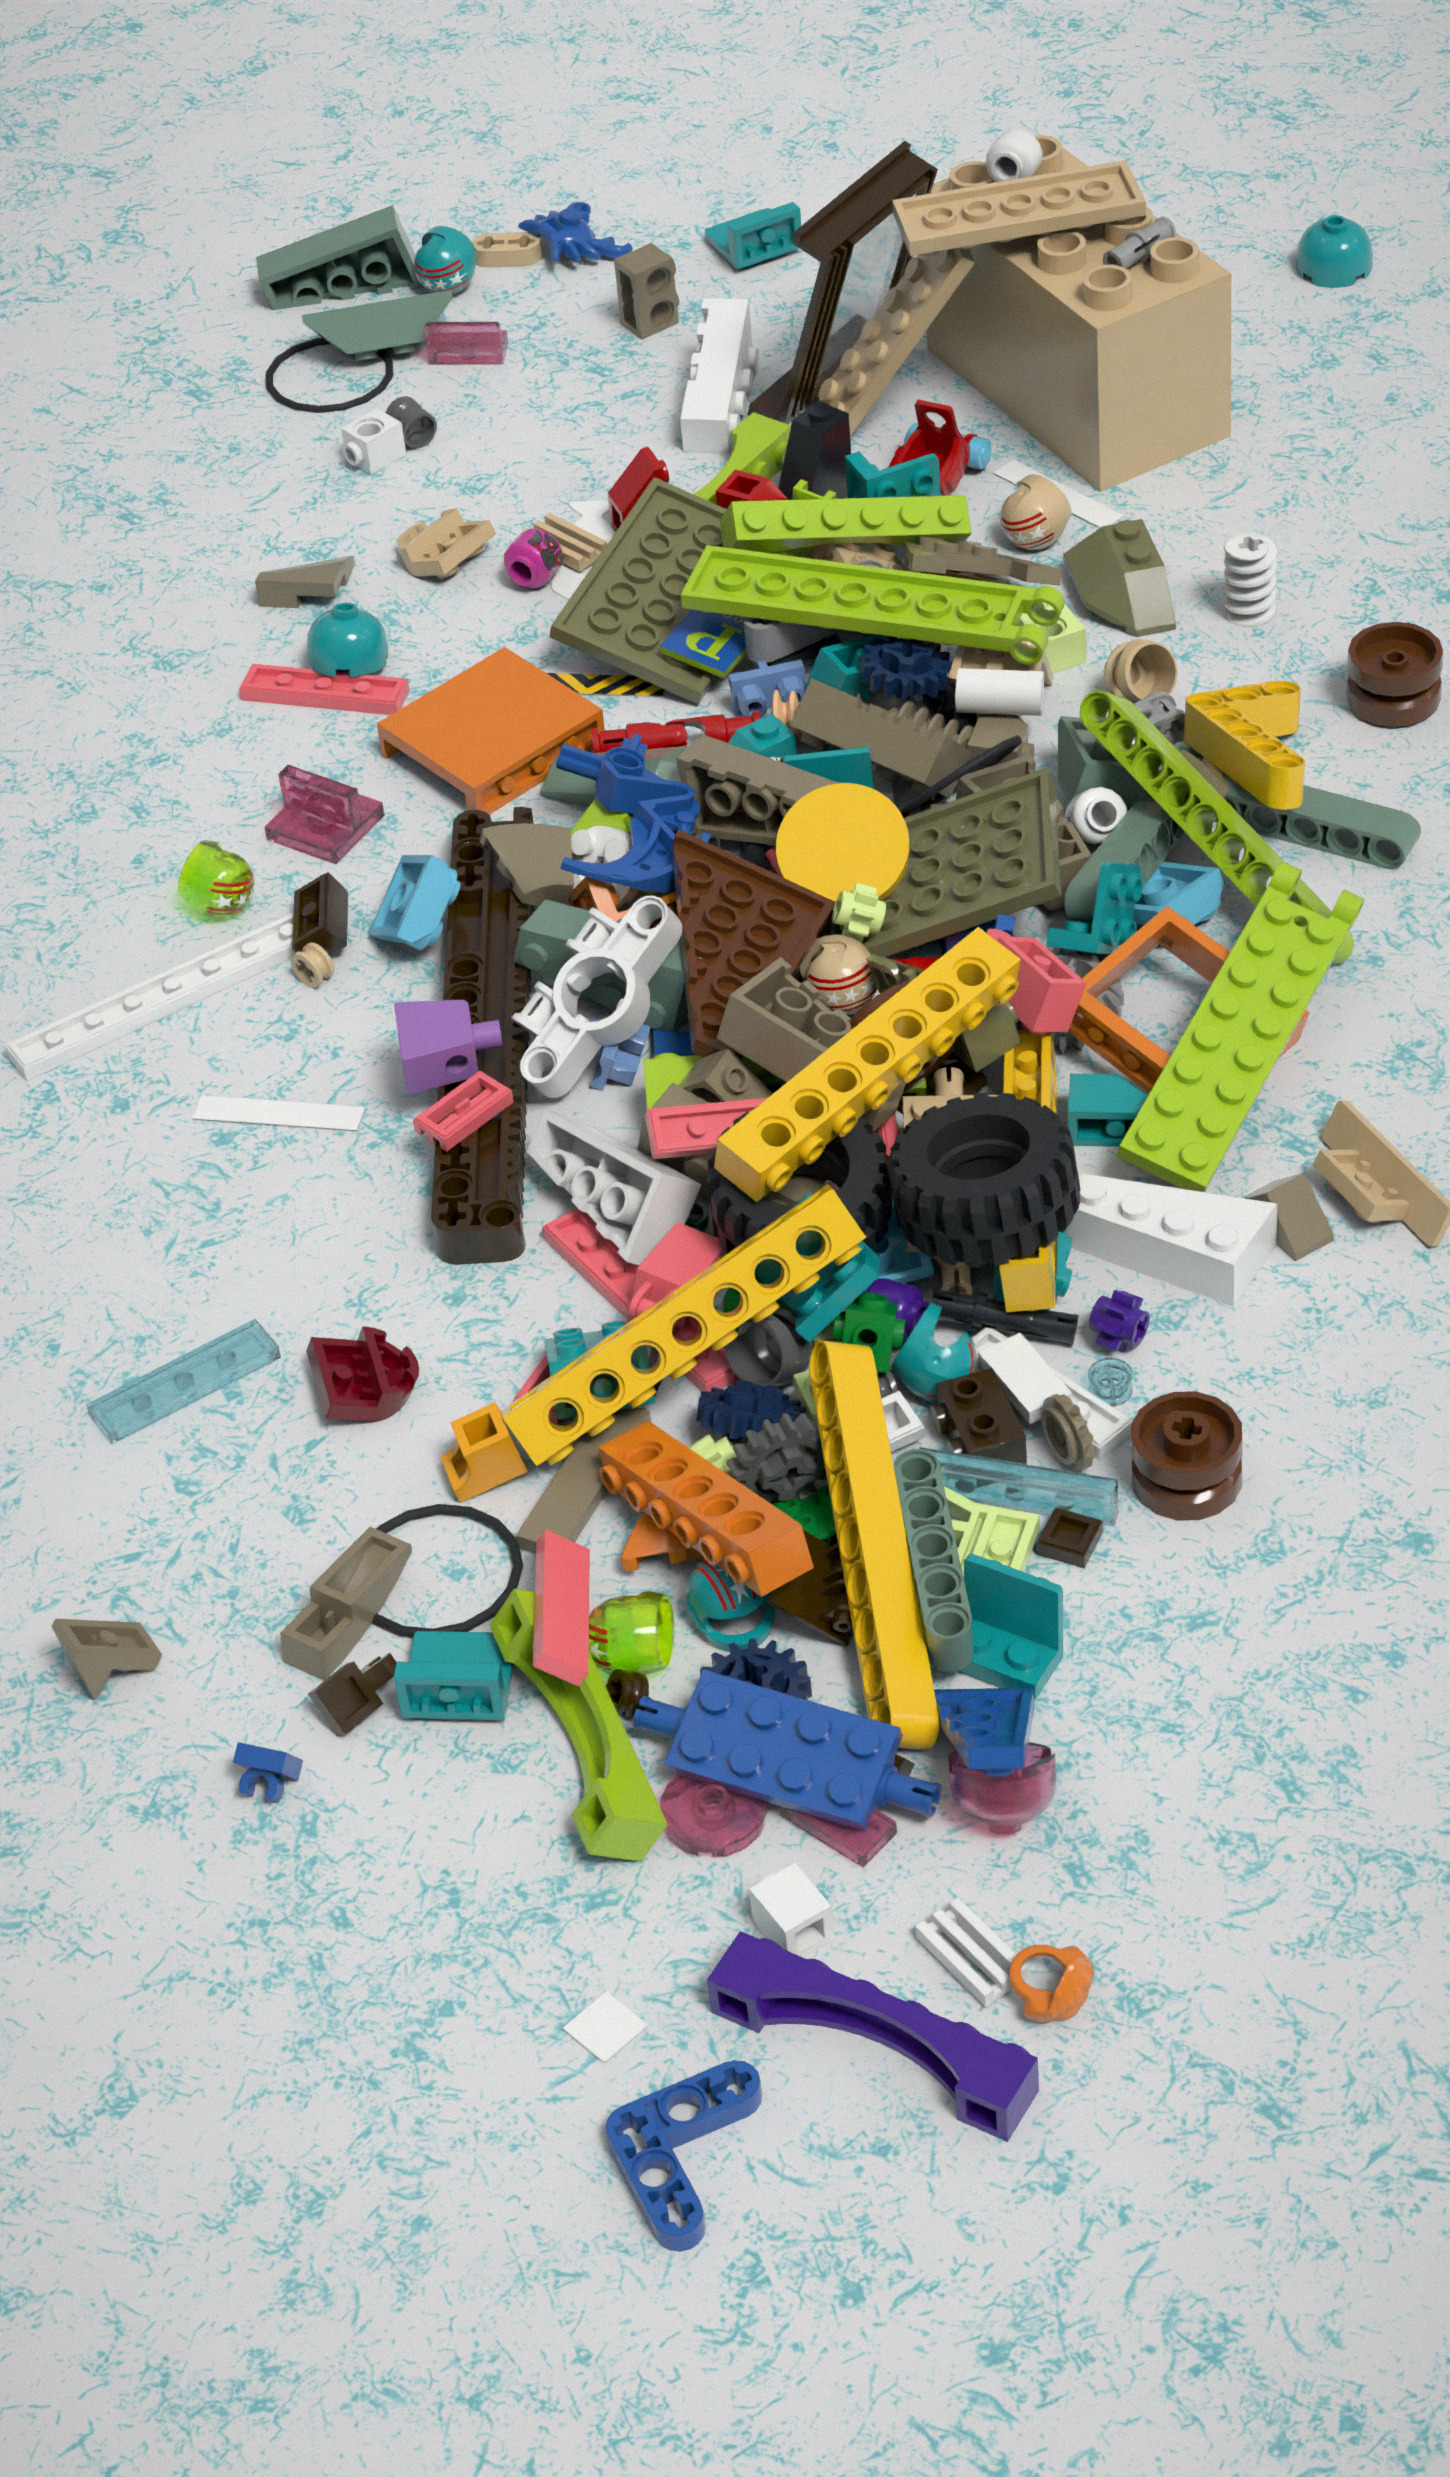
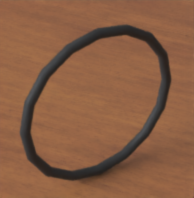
M315 338L294 345L275 357L266 371V389L277 402L294 410L313 413L344 411L367 403L386 389L394 375L393 360L384 349L377 350L378 355L385 362L386 375L379 386L362 397L345 403L318 406L297 403L282 396L273 386V374L283 361L295 353L314 346L330 344L323 338Z
M1015 735L988 749L921 793L900 810L903 818L929 809L931 804H937L945 799V796L938 793L965 774H968V772L972 773L996 765L1022 743L1020 736Z
M436 1504L407 1510L379 1525L376 1529L387 1533L409 1520L437 1514L468 1516L493 1527L509 1545L513 1568L507 1588L491 1607L465 1622L433 1629L403 1626L377 1613L373 1618V1623L400 1636L414 1637L417 1631L468 1632L495 1617L513 1589H517L524 1566L515 1536L499 1519L469 1506Z

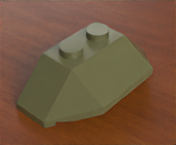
M1142 519L1124 520L1117 524L1102 526L1063 554L1064 563L1086 609L1111 623L1126 627V632L1135 637L1176 630V620L1165 566Z

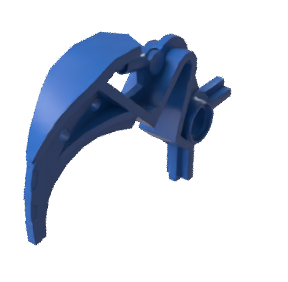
M634 734L632 739L624 738L621 747L611 748L609 751H606L604 757L563 744L557 759L556 768L595 780V797L608 811L634 814V817L629 821V834L631 835L632 846L630 851L622 858L609 863L596 864L564 857L560 869L601 882L630 886L631 888L648 892H676L671 846L678 830H682L690 835L694 830L695 820L700 812V805L694 799L695 790L679 781L664 780L645 769L644 756L648 745L641 743L642 736L639 734ZM703 832L700 839L709 843L711 834Z

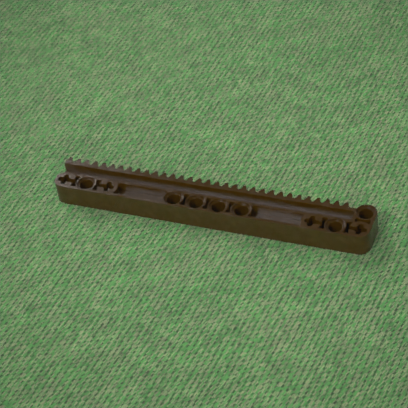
M514 807L513 821L492 822L490 815L481 810L464 811L457 815L453 821L450 868L457 871V881L460 882V889L454 902L448 906L443 1000H465L468 1002L471 1024L499 1020L503 1047L476 1051L478 1069L511 1089L514 1101L446 1152L441 1149L439 1141L435 1143L431 1220L438 1257L443 1262L454 1265L512 1261L520 1257L526 1247L522 1222L524 1216L522 1205H524V1153H526L525 1128H527L525 1116L527 1115L526 1091L528 1090V1084L521 1073L520 1063L524 1053L529 1048L528 1041H530L529 1033L515 1023L511 1017L514 1013H521L530 1000L531 970L514 962L513 959L520 928L533 914L534 905L521 903L512 890V882L503 876L496 866L499 859L496 851L491 845L482 846L480 843V834L483 828L505 824H534L532 808ZM466 1080L438 1087V1101Z

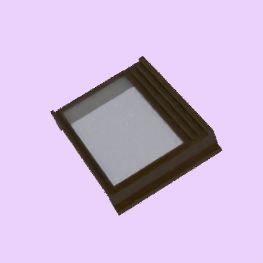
M902 142L794 232L792 244L821 263L793 367L750 403L747 415H751L754 412L789 425L791 417L795 418L798 411L802 412L805 405L809 406L818 398L823 382L833 376L840 366L843 354L855 345L861 336L865 323L870 318H874L882 307L887 292L891 288H895L903 277L906 266L913 256H910L894 218L892 200L930 194L938 171L937 168L910 151L911 144L908 142Z

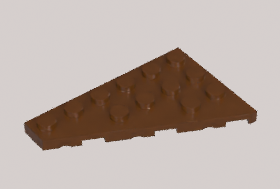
M678 830L675 834L671 850L678 918L682 924L680 939L692 1052L705 1057L730 1048L742 1060L743 1055L717 1039L730 994L780 957L792 966L790 975L794 976L813 943L832 916L835 901L682 830Z

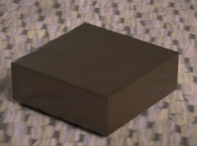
M1055 1507L1036 1542L1037 1555L1085 1569L1103 1534V1521Z

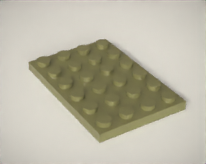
M654 477L551 625L549 637L699 705L717 675L659 653V646L692 610L682 608L681 593L706 545L723 547L720 519L727 509Z
M1048 767L904 818L910 839L907 870L896 889L882 900L886 903V911L880 931L877 935L869 933L867 937L864 936L861 943L868 949L871 955L887 957L997 919L998 914L1009 915L1061 897L1055 783ZM830 919L818 938L827 935H841L843 929H840V925L833 923L832 919ZM823 950L818 951L812 957L811 962L815 960L823 952Z

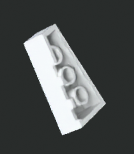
M703 298L701 310L704 323H698L696 333L698 339L697 353L692 354L690 380H687L680 417L683 451L729 453L732 445L731 431L741 423L740 415L746 414V393L752 392L753 371H757L759 367V349L752 346L749 299Z
M544 1109L527 1150L528 1154L556 1185L564 1187L573 1197L571 1199L572 1203L580 1211L586 1212L596 1222L595 1228L601 1235L615 1243L619 1248V1255L626 1262L640 1265L676 1222L685 1225L701 1187V1184L656 1159H652V1157L582 1119Z
M1082 1173L1079 1177L1081 1188L1079 1209L1067 1227V1237L1072 1238L1071 1248L1234 1306L1277 1245V1203Z

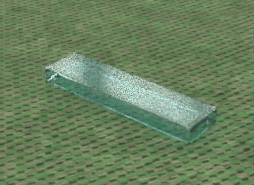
M253 1319L86 1404L89 1416L110 1443L114 1444L281 1358L279 1346L260 1323Z
M919 1447V1449L930 1451L936 1456L940 1465L944 1486L975 1503L1051 1516L1055 1507L1102 1520L1103 1525L1115 1526L1118 1516V1479Z

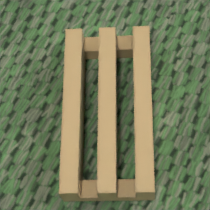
M551 513L544 516L545 523L538 520L533 524L534 529L546 531L557 540L563 553L562 563L579 572L594 563L607 546V541Z

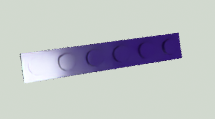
M740 1931L707 1979L711 2013L756 2033H760L765 2025L804 2024L842 2030L878 2042L912 2060L933 2076L956 2101L958 2121L1006 2142L1011 2138L1039 2092L1038 2057L1031 2055L1023 2047L1014 2043H1002L981 2034L968 2023L953 2022L934 2014L916 2001L901 2000L880 1991L877 1986L863 1979L855 1980L831 1970L829 1966L820 1960L805 1959L786 1951L773 1940L767 1938L758 1939Z

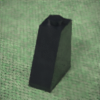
M816 401L792 420L778 487L788 500H792L793 487L800 479L808 482V491L824 497L831 490L836 492V499L847 498L845 456L851 454L849 413L832 407L829 404Z

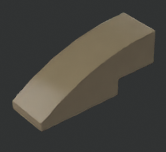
M370 1526L310 1586L311 1602L280 1632L284 1662L325 1681L345 1660L373 1622L374 1616L381 1610L412 1553L411 1544Z

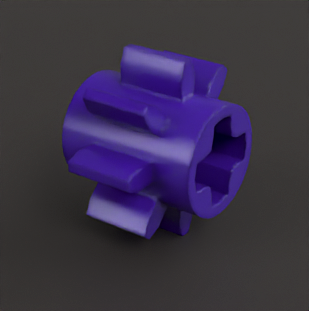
M1118 1290L1113 1291L1111 1298L1104 1295L1101 1296L1093 1306L1089 1318V1328L1099 1333L1095 1343L1123 1353L1126 1350L1127 1344L1134 1347L1138 1346L1144 1339L1150 1322L1149 1313L1140 1309L1143 1298Z

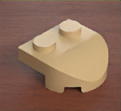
M454 508L442 511L441 518L431 523L430 526H426L424 521H419L408 528L398 537L397 550L407 570L413 576L436 575L437 578L442 579L457 572L459 569L458 564L465 558L473 557L482 552L485 548L483 544L496 535L490 520L463 522L458 509Z

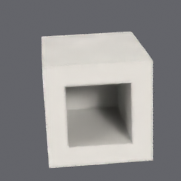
M796 1863L779 1872H773L764 1876L756 1885L749 1888L753 1923L767 1939L773 1940L784 1950L804 1957L835 1939L831 1905Z

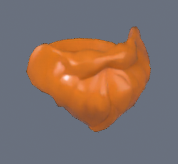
M1047 1944L1032 1945L1022 1949L1013 1958L1009 1967V1985L1015 1995L1024 2001V2016L1035 2023L1063 2021L1074 2017L1087 2000L1094 1977V1966L1077 1946H1067L1059 1949ZM1036 1956H1047L1058 1961L1065 1968V1971L1055 1993L1032 1988L1025 1983L1021 1976L1023 1964Z

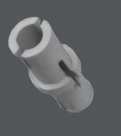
M1162 216L1142 230H1133L1126 235L1124 242L1104 253V265H1118L1128 268L1137 261L1144 262L1150 258V249L1154 243L1176 236L1175 226L1170 219Z

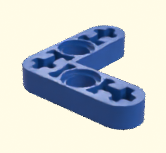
M733 2060L724 2062L625 2104L614 2110L607 2119L606 2134L610 2152L656 2240L662 2247L670 2251L681 2252L692 2249L700 2243L706 2229L701 2201L673 2149L742 2120L756 2112L762 2101L761 2080L754 2066L745 2061ZM736 2084L740 2090L745 2089V2093L736 2096L735 2092L727 2090V2087ZM708 2093L711 2094L712 2103L716 2102V2106L713 2108L709 2107ZM683 2102L693 2103L700 2109L694 2118L687 2121H678L669 2115L670 2110L675 2105ZM633 2128L637 2134L641 2133L644 2150L637 2153L632 2138L628 2134L623 2133L626 2129ZM655 2167L666 2169L671 2174L666 2183L657 2187L647 2186L640 2181V2177L645 2171ZM674 2201L675 2209L683 2221L688 2220V2225L679 2228L675 2222H670L667 2205Z

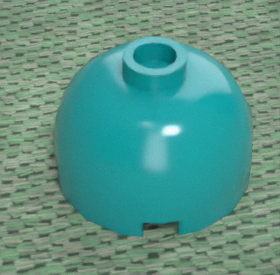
M1339 215L1328 216L1313 223L1305 230L1298 244L1296 254L1298 275L1303 278L1304 273L1312 277L1313 285L1327 288L1354 285L1355 277L1361 276L1363 273L1365 279L1371 272L1373 260L1369 236L1358 223Z
M353 603L334 605L332 610L321 614L312 623L307 633L308 667L316 673L336 677V669H349L350 677H357L374 673L384 668L387 664L388 644L384 627L379 619L368 611L357 608V605Z

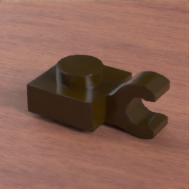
M388 1653L382 1658L380 1656L376 1657L361 1670L354 1661L347 1663L308 1693L337 1736L346 1734L384 1704L375 1690L394 1677L396 1661L391 1653Z

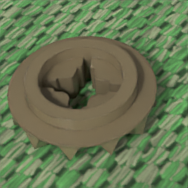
M1054 1394L1047 1397L1043 1402L1041 1420L1046 1439L1052 1451L1063 1464L1068 1465L1076 1472L1091 1467L1096 1452L1092 1444L1094 1436L1089 1432L1087 1427L1088 1421L1083 1419L1079 1406L1073 1404L1071 1399L1065 1394Z

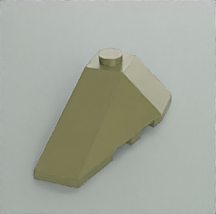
M875 954L866 958L879 993L904 981H912L925 971ZM1008 1001L1004 1004L998 1002L987 1012L983 1021L975 1029H966L960 1034L958 1044L952 1053L976 1073L1021 1043L1015 1026L1019 1019Z

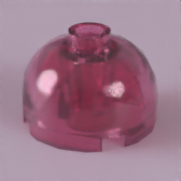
M1029 1742L1025 1768L1015 1769V1773L1007 1776H987L982 1773V1769H969L956 1750L948 1755L950 1786L955 1803L961 1812L975 1822L989 1825V1831L992 1833L1011 1834L1019 1832L1022 1829V1823L1034 1820L1049 1807L1055 1794L1056 1757L1055 1753L1051 1755V1748L1046 1745Z

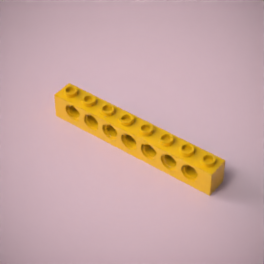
M977 927L717 1139L714 1168L756 1202L771 1190L773 1192L781 1190L791 1178L792 1173L804 1163L811 1164L816 1161L830 1141L837 1136L844 1137L854 1128L859 1117L870 1108L876 1110L881 1107L893 1089L903 1081L905 1083L911 1082L919 1074L923 1065L934 1055L939 1057L945 1054L957 1036L966 1029H975L983 1021L987 1012L998 1002L1004 1004L1009 1001L1019 986L1017 976L1021 959Z
M1017 1029L1021 1043L1004 1054L1003 1093L1013 1094L1020 1100L1024 1097L1034 1099L1041 1104V1107L1046 1105L1057 1114V1064L1052 1032H1047L1046 1035H1036L1025 1029ZM1055 1241L1046 1248L1042 1245L1037 1247L1035 1253L1024 1259L1017 1256L1009 1259V1263L999 1265L1006 1312L1037 1311L1055 1308Z
M829 1184L825 1185L501 1411L503 1420L536 1466L547 1460L549 1465L559 1462L574 1450L571 1442L586 1432L593 1437L608 1428L615 1421L612 1414L627 1403L631 1408H635L647 1401L656 1393L653 1385L668 1375L675 1380L690 1371L697 1364L694 1357L709 1346L713 1351H717L729 1344L738 1336L735 1328L748 1319L752 1318L757 1323L768 1317L779 1308L776 1300L791 1289L795 1294H799L811 1287L820 1279L817 1271L834 1261L836 1266H839L850 1260L861 1251L858 1243L865 1239L866 1236ZM807 1230H814L819 1232L822 1237L820 1249L810 1256L799 1254L796 1250L798 1236ZM765 1259H774L781 1265L779 1278L771 1284L759 1283L754 1275L756 1266ZM723 1288H734L740 1293V1302L737 1308L727 1313L716 1310L713 1306L715 1294ZM683 1316H691L699 1321L697 1335L688 1341L678 1340L672 1335V1327L675 1321ZM641 1345H651L658 1350V1360L649 1369H639L631 1363L633 1351ZM602 1373L610 1374L618 1381L616 1391L611 1396L605 1398L597 1397L590 1391L592 1379ZM559 1402L572 1404L577 1410L574 1421L566 1426H558L552 1423L548 1415L550 1409Z

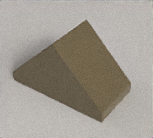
M1305 1173L1275 1180L1242 1197L1277 1203V1245L1294 1261L1305 1257L1334 1240L1331 1227Z

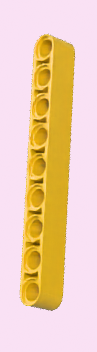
M818 1341L810 1355L809 1375L868 1718L900 1727L903 1737L898 1748L929 1750L935 1744L938 1736L939 1714L874 1355L869 1346Z

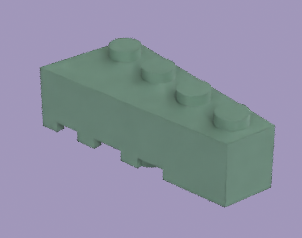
M393 205L256 257L259 282L273 310L319 304L322 299L341 297V300L353 299L355 294L377 291L378 295L393 293L392 288L410 286L411 290L424 288L415 273L414 260L416 255Z
M545 899L520 928L513 961L555 981L564 964L576 955L566 947L565 943L568 939H575L589 920V911ZM680 940L647 984L650 991V1008L643 1024L650 1026L653 1030L677 1031L688 1017ZM604 973L593 978L590 986L583 990L581 995L615 1011L618 1002L624 999L626 995L627 983L615 973Z

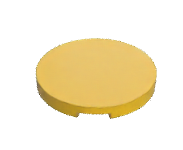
M839 783L811 791L790 808L778 830L776 857L782 877L835 902L841 890L850 892V889H854L856 883L877 888L876 896H879L878 900L882 901L896 889L908 867L910 839L901 812L885 795L863 785Z

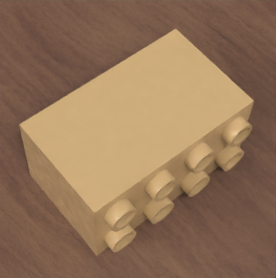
M1044 135L1034 136L1040 143L1043 151L1042 164L1034 176L1089 167L1063 148L1061 142L1056 138ZM964 162L952 168L949 178L934 183L931 193L995 183V181L988 174L985 162ZM1147 206L1146 216L1135 217L1126 222L1112 221L1094 224L1085 229L1071 228L1054 231L1049 235L1036 234L1018 237L1009 242L995 241L975 245L970 248L975 264L927 329V349L1099 492L1231 436L1232 274L1200 251L1195 242L1183 238L1178 233H1176L1175 237L1165 238L1154 243L1150 249V258L1144 262L1137 261L1128 268L1118 265H1104L1103 255L1106 251H1110L1124 242L1126 235L1133 230H1142L1157 219Z

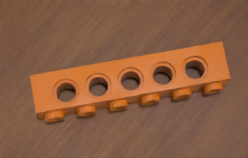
M646 1421L598 1447L603 1467L599 1469L600 1476L611 1494H618L623 1497L636 1512H644L653 1519L660 1529L664 1530L666 1528L676 1535L685 1547H692L701 1553L710 1565H718L729 1573L737 1584L741 1585L743 1583L762 1597L814 1568L800 1523L650 1421Z

